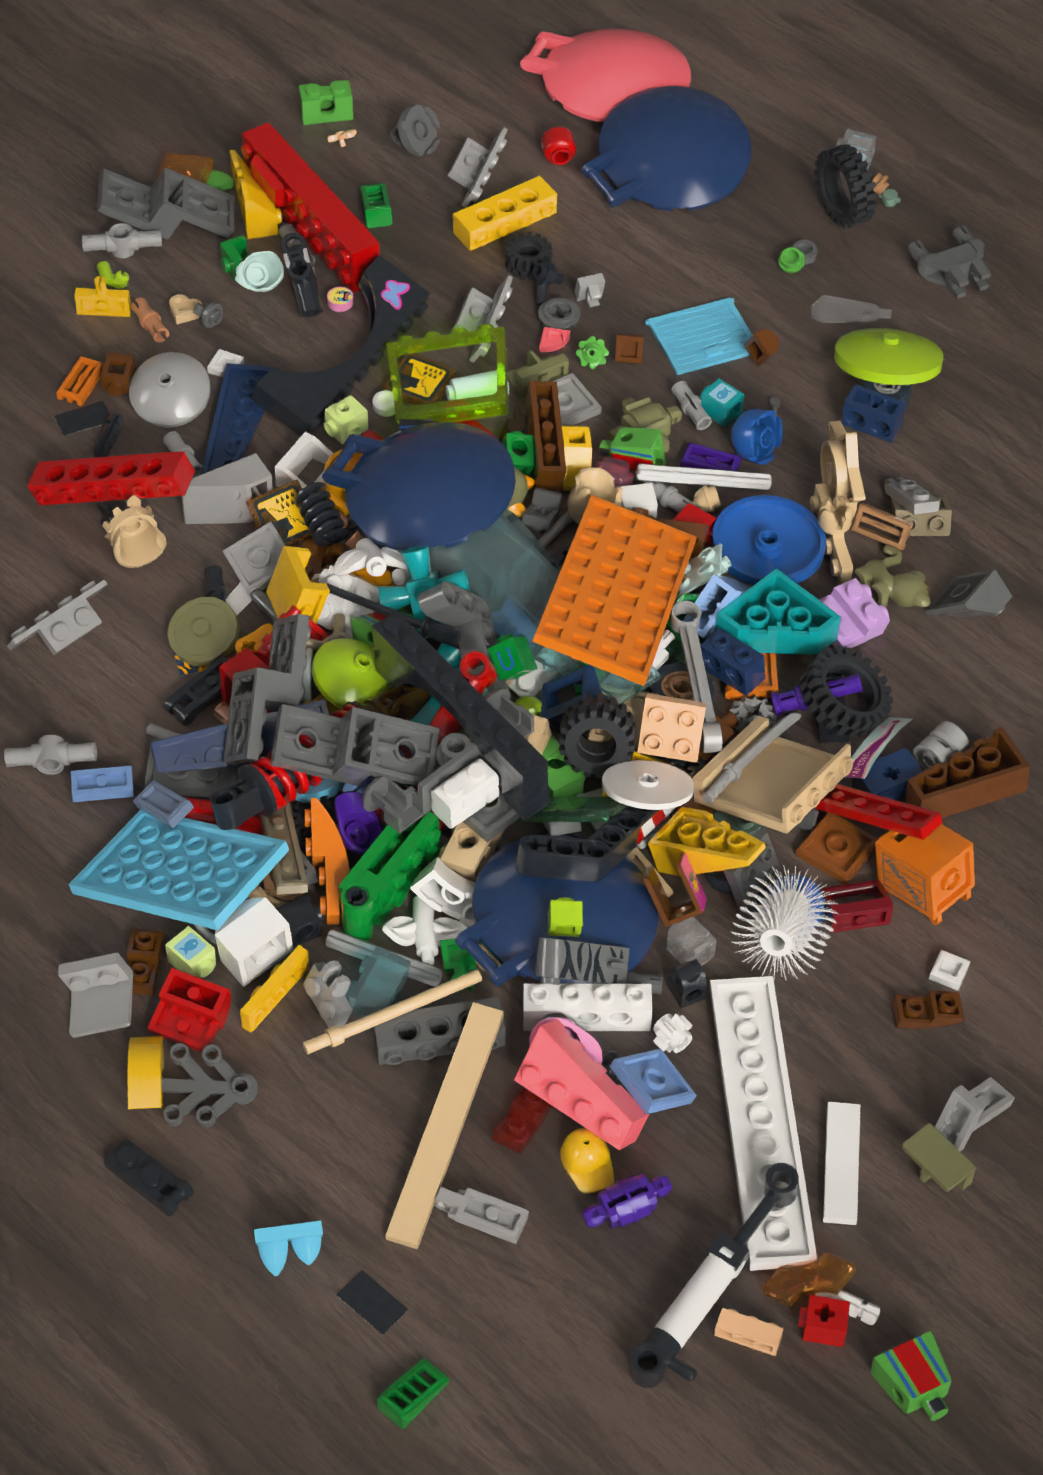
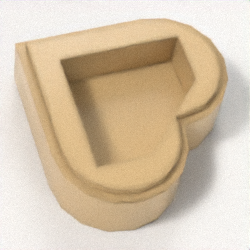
M181 294L172 296L169 300V306L176 324L200 318L193 311L196 303L202 304L201 301L189 299Z

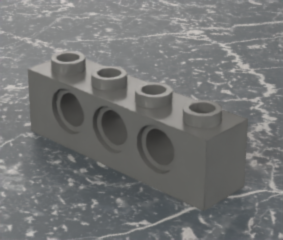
M499 997L415 1009L374 1026L373 1036L378 1064L397 1065L403 1061L416 1059L430 1060L436 1056L453 1055L473 1002L501 1010ZM504 1020L501 1022L491 1050L505 1046L506 1029ZM442 1032V1033H445V1034H443V1035H436V1034H434V1033ZM411 1037V1038H413V1039L404 1040V1039H402V1038Z

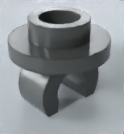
M217 302L205 303L204 306L196 303L193 313L202 317L201 321L205 327L212 328L221 322L223 307Z

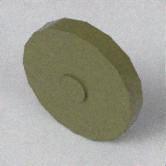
M199 597L186 602L176 610L169 621L167 636L171 649L181 661L191 666L207 667L221 656L227 657L232 653L236 642L239 640L241 628L237 615L226 602L216 597Z

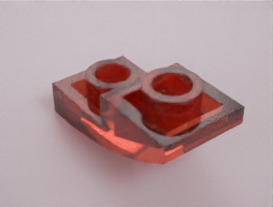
M524 1088L511 1103L507 1116L494 1130L492 1140L521 1154L538 1131L552 1105L527 1088Z

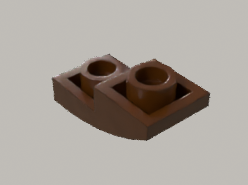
M132 929L126 952L127 964L133 971L132 994L153 996L159 971L164 932Z
M929 990L925 997L895 995L891 1001L896 1028L920 1029L942 1027L961 1023L964 1020L959 992Z

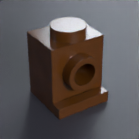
M107 353L101 374L103 391L116 397L122 395V393L129 394L130 381L136 371L134 355ZM114 365L126 367L125 369H117Z

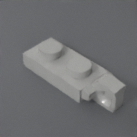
M440 1187L435 1198V1207L447 1212L449 1218L514 1244H517L529 1217L527 1209L468 1187L466 1190L459 1189L458 1193Z

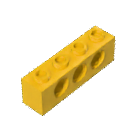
M538 176L454 213L453 233L469 251H472L557 212V193L541 176Z

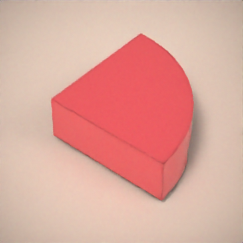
M544 327L539 352H553L564 347L570 339V330Z

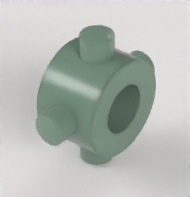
M886 189L879 196L882 199V204L886 207H893L901 201V198H898L897 191L894 189Z

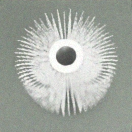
M789 871L787 891L786 881L784 888L783 880L781 882L780 877L778 879L781 883V890L775 885V880L770 879L779 893L775 892V889L772 890L766 883L764 885L770 890L772 895L752 885V888L759 890L767 899L760 898V896L758 898V896L756 897L751 892L746 893L749 897H754L762 903V905H755L753 901L749 902L747 899H743L746 905H753L759 912H750L746 907L745 909L742 906L740 907L741 911L750 913L748 915H752L756 920L745 919L739 914H736V916L755 927H745L734 922L732 923L738 928L748 929L750 932H755V934L731 933L746 937L750 936V938H760L741 943L751 944L760 942L757 946L748 949L763 948L757 952V955L765 950L766 953L762 956L765 959L770 954L766 967L772 955L775 965L776 956H778V962L780 958V968L783 956L785 957L784 967L786 959L787 967L789 965L790 970L792 969L789 960H787L788 955L798 967L799 965L792 956L793 953L795 958L797 956L806 965L814 968L797 951L810 956L813 960L821 961L811 956L803 947L810 950L814 949L819 954L824 953L823 950L812 947L807 941H815L819 945L826 946L825 941L816 940L811 934H820L825 939H830V935L820 933L822 931H817L813 926L825 927L830 932H833V928L831 930L829 925L820 924L815 919H826L834 923L835 920L813 913L834 912L810 907L838 903L818 902L809 904L812 900L821 899V897H808L813 890L808 894L807 892L805 893L804 890L808 885L807 883L803 890L799 892L804 878L798 891H796L797 884L794 877V889L792 888L791 880L790 890V881L788 883Z

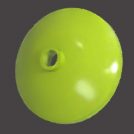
M349 638L330 640L319 648L313 658L312 676L317 688L329 702L340 709L349 701H356L362 705L368 698L376 697L382 691L392 687L376 671L374 647L362 641Z

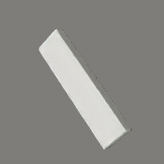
M828 1102L823 1202V1222L848 1225H856L860 1104Z

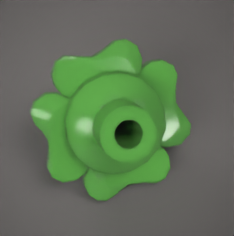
M591 336L588 340L579 342L581 349L576 351V355L580 358L582 366L589 364L590 369H595L598 365L606 363L605 357L608 356L609 351L605 348L602 339L596 341V338Z

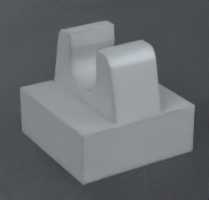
M602 273L577 278L574 291L577 301L586 300L589 308L600 306L598 299H601L605 286V279Z

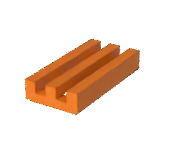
M80 356L56 392L57 399L63 400V398H67V402L73 403V401H76L77 405L82 406L100 380L104 363ZM88 365L84 373H81L84 367ZM77 379L78 382L76 383L72 391H69V389Z

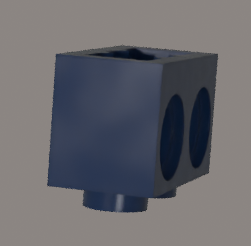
M855 384L844 402L841 423L844 426L892 443L902 426L906 402Z
M718 628L700 645L705 671L745 696L765 679L764 655L722 629Z

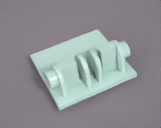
M721 543L713 548L708 547L704 549L697 557L688 562L676 599L680 598L683 593H689L709 582L713 574L721 575L728 571L731 562L727 556L722 558Z

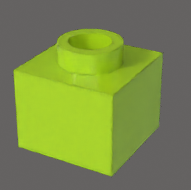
M568 897L551 900L548 909V936L580 937L583 926L582 901H574V899Z

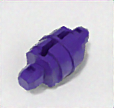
M644 1174L632 1175L623 1180L619 1179L616 1183L603 1188V1191L598 1193L597 1196L599 1206L593 1204L582 1213L586 1226L593 1228L604 1223L603 1220H606L610 1229L618 1226L622 1228L631 1223L635 1224L640 1219L651 1215V1211L657 1208L656 1197L660 1199L668 1195L672 1190L668 1177L661 1175L652 1178L651 1183H649Z

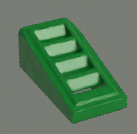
M386 184L361 186L360 192L367 227L375 228L392 225L391 206Z
M423 1358L377 1398V1409L403 1430L450 1382V1379ZM426 1371L436 1382L433 1384L429 1383L421 1374ZM416 1380L426 1390L421 1392L412 1383ZM407 1389L417 1398L412 1400L404 1391ZM399 1398L407 1406L402 1408L395 1400Z

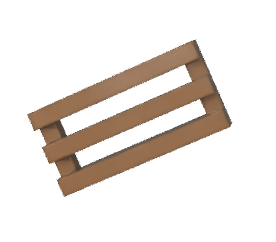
M862 502L858 507L851 530L884 544L894 546L902 551L905 549L906 540L909 538V532L914 523ZM863 512L873 515L887 522H890L892 524H895L897 526H900L904 529L902 531L898 528H895L876 519L863 515ZM860 521L899 536L900 540L898 541L859 525Z

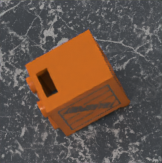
M941 824L924 840L890 830L888 833L881 835L875 842L878 880H880L886 891L929 917L933 925H938L942 922V913L959 899L967 901L971 898V889L975 886L973 843L945 825Z

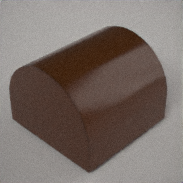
M762 329L754 333L743 345L755 363L760 366L778 350L779 340L772 331Z

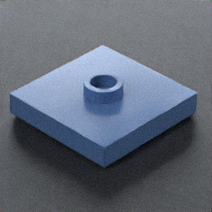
M661 1049L616 1058L610 1065V1068L645 1114L690 1104L697 1096Z

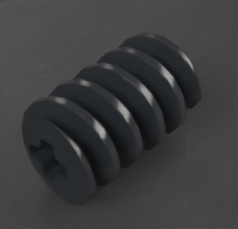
M315 482L306 486L297 494L295 504L304 518V523L308 527L310 535L313 536L315 545L326 547L344 540L348 536L349 531L343 527L345 523L343 519L339 518V511L334 509V501L329 500L331 495L329 491H325V483Z

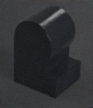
M697 959L671 968V976L667 978L666 985L681 1009L706 999V976ZM696 991L693 995L686 997L690 992Z

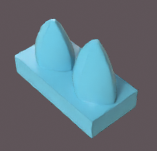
M321 1221L254 1229L255 1243L258 1246L260 1257L265 1267L274 1276H278L285 1265L288 1254V1242L290 1241L296 1255L307 1265H311L319 1254L321 1237H323Z

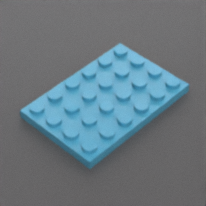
M140 810L68 885L72 894L218 930L284 857L289 848L285 840L237 829L222 830L215 824L183 818L172 829Z

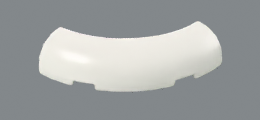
M436 857L418 874L410 889L434 910L442 911L467 926L475 924L472 908L475 882L457 874Z

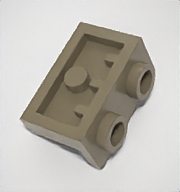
M935 497L940 501L939 511L913 515L893 498H891V510L893 515L914 523L912 529H910L909 536H949L952 509L947 497ZM894 524L895 528L903 531L904 528Z

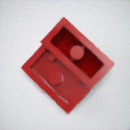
M171 968L158 995L160 1002L147 1030L149 1033L163 1036V1038L175 1043H183L188 1048L202 1053L206 1046L212 1044L218 1029L223 1030L230 1010L231 992L227 988Z

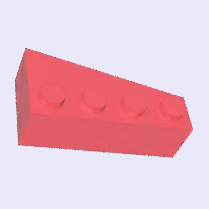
M558 1019L541 1025L514 1080L618 1150L636 1142L649 1114L643 1112L634 1098L620 1084L616 1085L606 1074L607 1070L599 1062L595 1063L584 1051L585 1047L577 1039H572L564 1030L565 1026Z

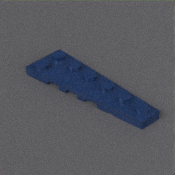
M226 364L201 475L244 458L265 412L262 407L251 400L256 384L275 367Z
M325 699L296 706L297 708L329 715ZM278 711L267 713V718L261 732L263 750L259 757H266L267 753L273 749ZM228 723L149 744L157 773L239 767L251 762L236 765L223 763Z

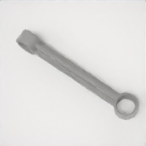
M681 601L672 608L670 625L681 637L693 700L707 703L700 749L702 753L722 751V732L719 722H716L697 633L701 610L693 602ZM680 614H688L691 615L695 620L691 622H684L679 620L676 616Z

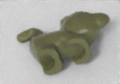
M885 545L883 548V553L890 557L880 560L872 559L865 563L864 566L855 569V573L860 578V584H867L874 593L873 600L877 605L887 607L888 598L898 607L902 608L912 606L927 607L931 603L928 596L929 587L926 583L925 574L912 570L910 573L893 576L888 572L887 568L899 566L903 557L902 553L894 546Z

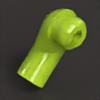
M102 261L98 263L97 270L100 278L101 276L105 277L107 286L122 289L128 285L129 275L125 271L123 274L121 270L113 274L108 262Z

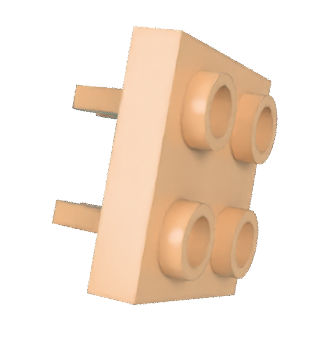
M647 693L637 753L697 762L707 703Z

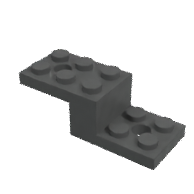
M168 168L163 169L152 187L107 169H103L99 175L97 211L106 216L145 231L161 229L162 238L167 240L182 220L228 239L234 233L235 196Z
M296 614L275 620L268 669L257 667L234 673L223 763L236 765L257 761L263 750L261 732L267 718L266 710L278 711L282 704L293 707L299 706V702L304 694L302 675L307 666V656L305 655L306 642L311 634V627L308 625L309 616Z
M282 704L278 710L270 765L359 786L371 775L375 777L384 776L387 780L418 787L417 784L434 772L440 728L352 707L342 718ZM299 735L309 736L313 742L312 748L303 747L299 742ZM399 745L409 747L412 753L410 759L400 755L398 751Z

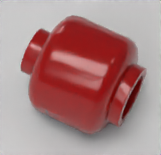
M554 127L546 131L542 136L541 144L544 156L549 163L564 165L573 159L576 154V146L573 135L567 128Z

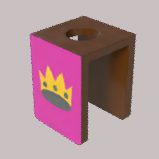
M685 852L679 855L676 867L692 900L672 907L653 865L647 867L643 877L644 883L665 927L703 913L707 897Z

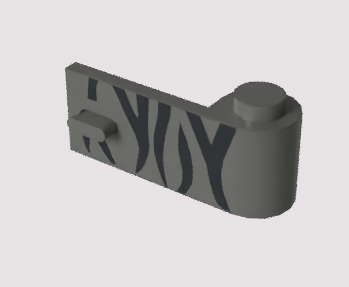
M539 938L535 976L541 977L540 983L559 985L560 979L602 984H626L630 948Z

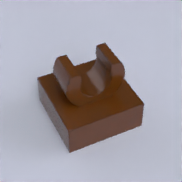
M617 333L615 362L642 364L644 335Z

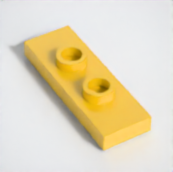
M298 945L282 964H277L273 968L269 979L262 986L259 985L254 989L250 1000L240 1010L242 1028L250 1033L253 1032L309 969L307 949Z

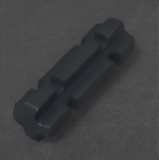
M112 413L109 415L107 423L104 425L97 440L98 442L93 448L95 458L109 456L110 450L119 435L118 431L121 430L124 424L122 421L123 417L120 414Z

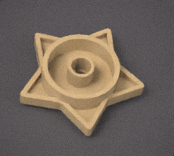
M840 420L829 422L830 440L824 441L821 447L822 483H827L833 505L835 497H842L850 502L853 509V524L857 503L866 499L858 464L857 432L846 433Z

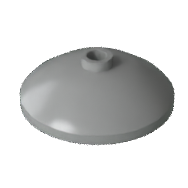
M179 352L161 353L149 358L135 371L129 385V398L136 414L145 422L163 428L178 427L195 419L206 407L211 393L210 379L204 366L195 358ZM165 379H171L168 383H162Z

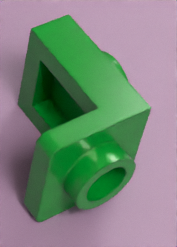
M243 235L220 243V263L225 273L230 274L234 282H236L235 276L237 275L236 267L247 257V243Z

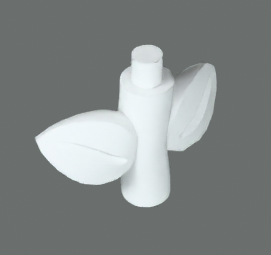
M363 538L357 542L356 549L346 551L337 559L333 571L335 576H343L366 567L370 575L381 576L386 571L387 565L408 570L401 556L400 550L388 547L380 549L371 539Z
M416 896L413 899L412 918L405 916L393 917L383 924L382 930L399 945L410 946L415 944L416 953L422 958V962L432 966L434 965V957L438 954L440 940L454 939L469 927L458 920L448 917L434 920L435 910Z

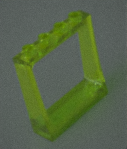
M483 324L476 331L467 332L465 328H456L451 331V334L440 335L439 332H428L424 335V338L419 339L405 335L397 339L398 342L386 343L398 426L399 419L420 420L433 418V421L452 423L508 415L507 351L504 327L494 328L491 324ZM496 342L497 392L495 394L405 406L398 362L399 356Z

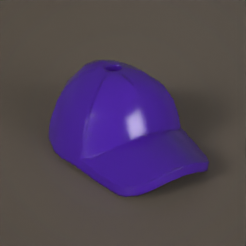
M347 792L336 797L334 801L338 820L337 829L344 847L349 852L355 855H364L383 831V826L374 811L369 812L364 809L362 804L363 794Z

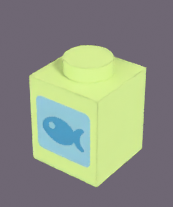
M190 926L165 944L168 963L179 971L201 978L208 976L216 966L215 948Z

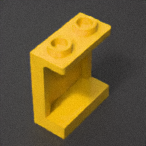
M283 546L266 591L277 618L282 613L286 614L293 605L302 612V615L309 616V619L316 624L319 620L330 590L327 584L310 582L305 571L311 555L308 548Z

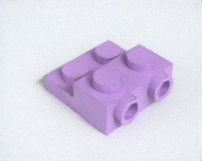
M856 578L834 587L830 595L819 599L841 616L838 638L832 643L834 647L840 646L841 650L845 647L853 648L883 634L890 622L886 607L877 605L872 598L869 586L864 583L860 584Z

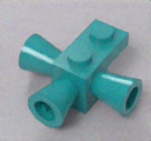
M428 545L416 546L400 552L411 575L406 582V586L378 587L379 599L382 605L398 610L411 604L414 618L422 621L427 615L424 614L418 602V595L421 592L444 581L471 592L465 568L440 579L437 571L430 572Z

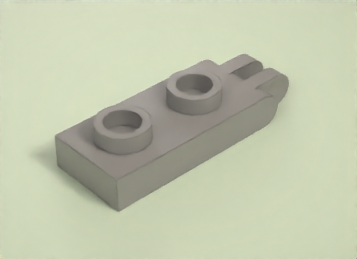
M896 477L895 480L892 478L885 479L886 494L913 515L939 511L940 501L931 495L929 491L919 486L916 481L904 479L903 477Z

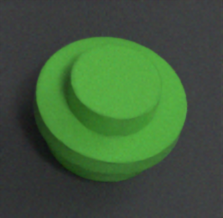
M789 247L780 254L778 262L784 272L796 273L803 268L805 258L800 250Z

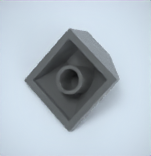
M996 569L959 575L952 579L925 612L927 615L981 617L990 615L993 617L1004 611L1005 605L1012 598V595Z

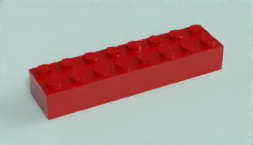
M269 122L242 133L243 145H241V151L246 165L251 170V161L257 154L285 187V204L283 207L275 205V208H280L285 221L294 226L297 233L303 236L310 244L313 252L321 256L328 269H332L338 275L343 285H347L353 293L359 291L358 285L364 271L380 255L378 240Z

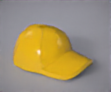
M579 1128L571 1132L561 1146L560 1156L565 1170L578 1190L582 1193L590 1194L602 1191L603 1188L614 1184L611 1155L606 1142L587 1128Z

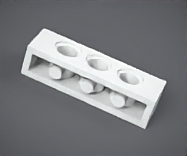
M524 984L523 1031H532V1028L539 1021L550 1017L570 1019L584 1031H651V984Z

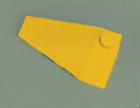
M230 150L231 172L247 239L278 235V224H282L280 208H275L274 203L252 178L250 168L235 150Z

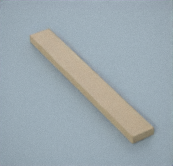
M473 1002L386 1232V1240L418 1250L435 1204V1198L442 1185L503 1020L504 1011Z

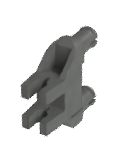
M966 226L957 227L952 233V237L959 243V246L938 253L930 254L919 240L916 243L912 242L909 244L907 252L916 261L917 271L920 275L930 282L946 286L957 299L966 296L967 291L963 286L968 285L969 281L978 291L988 289L989 284L985 279L990 278L991 272L982 261L985 244L981 239H975Z

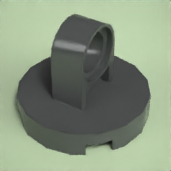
M420 104L408 106L402 111L399 122L390 131V136L394 143L405 147L410 154L425 156L436 150L440 142V138L436 139V129H440L435 113L429 107H422Z

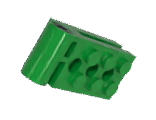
M429 811L421 821L418 819L400 834L387 825L339 884L340 921H342L343 933L368 941L373 936L374 924L380 927L393 909L403 904L414 879L436 857L439 858L441 831L439 830V818L434 813Z

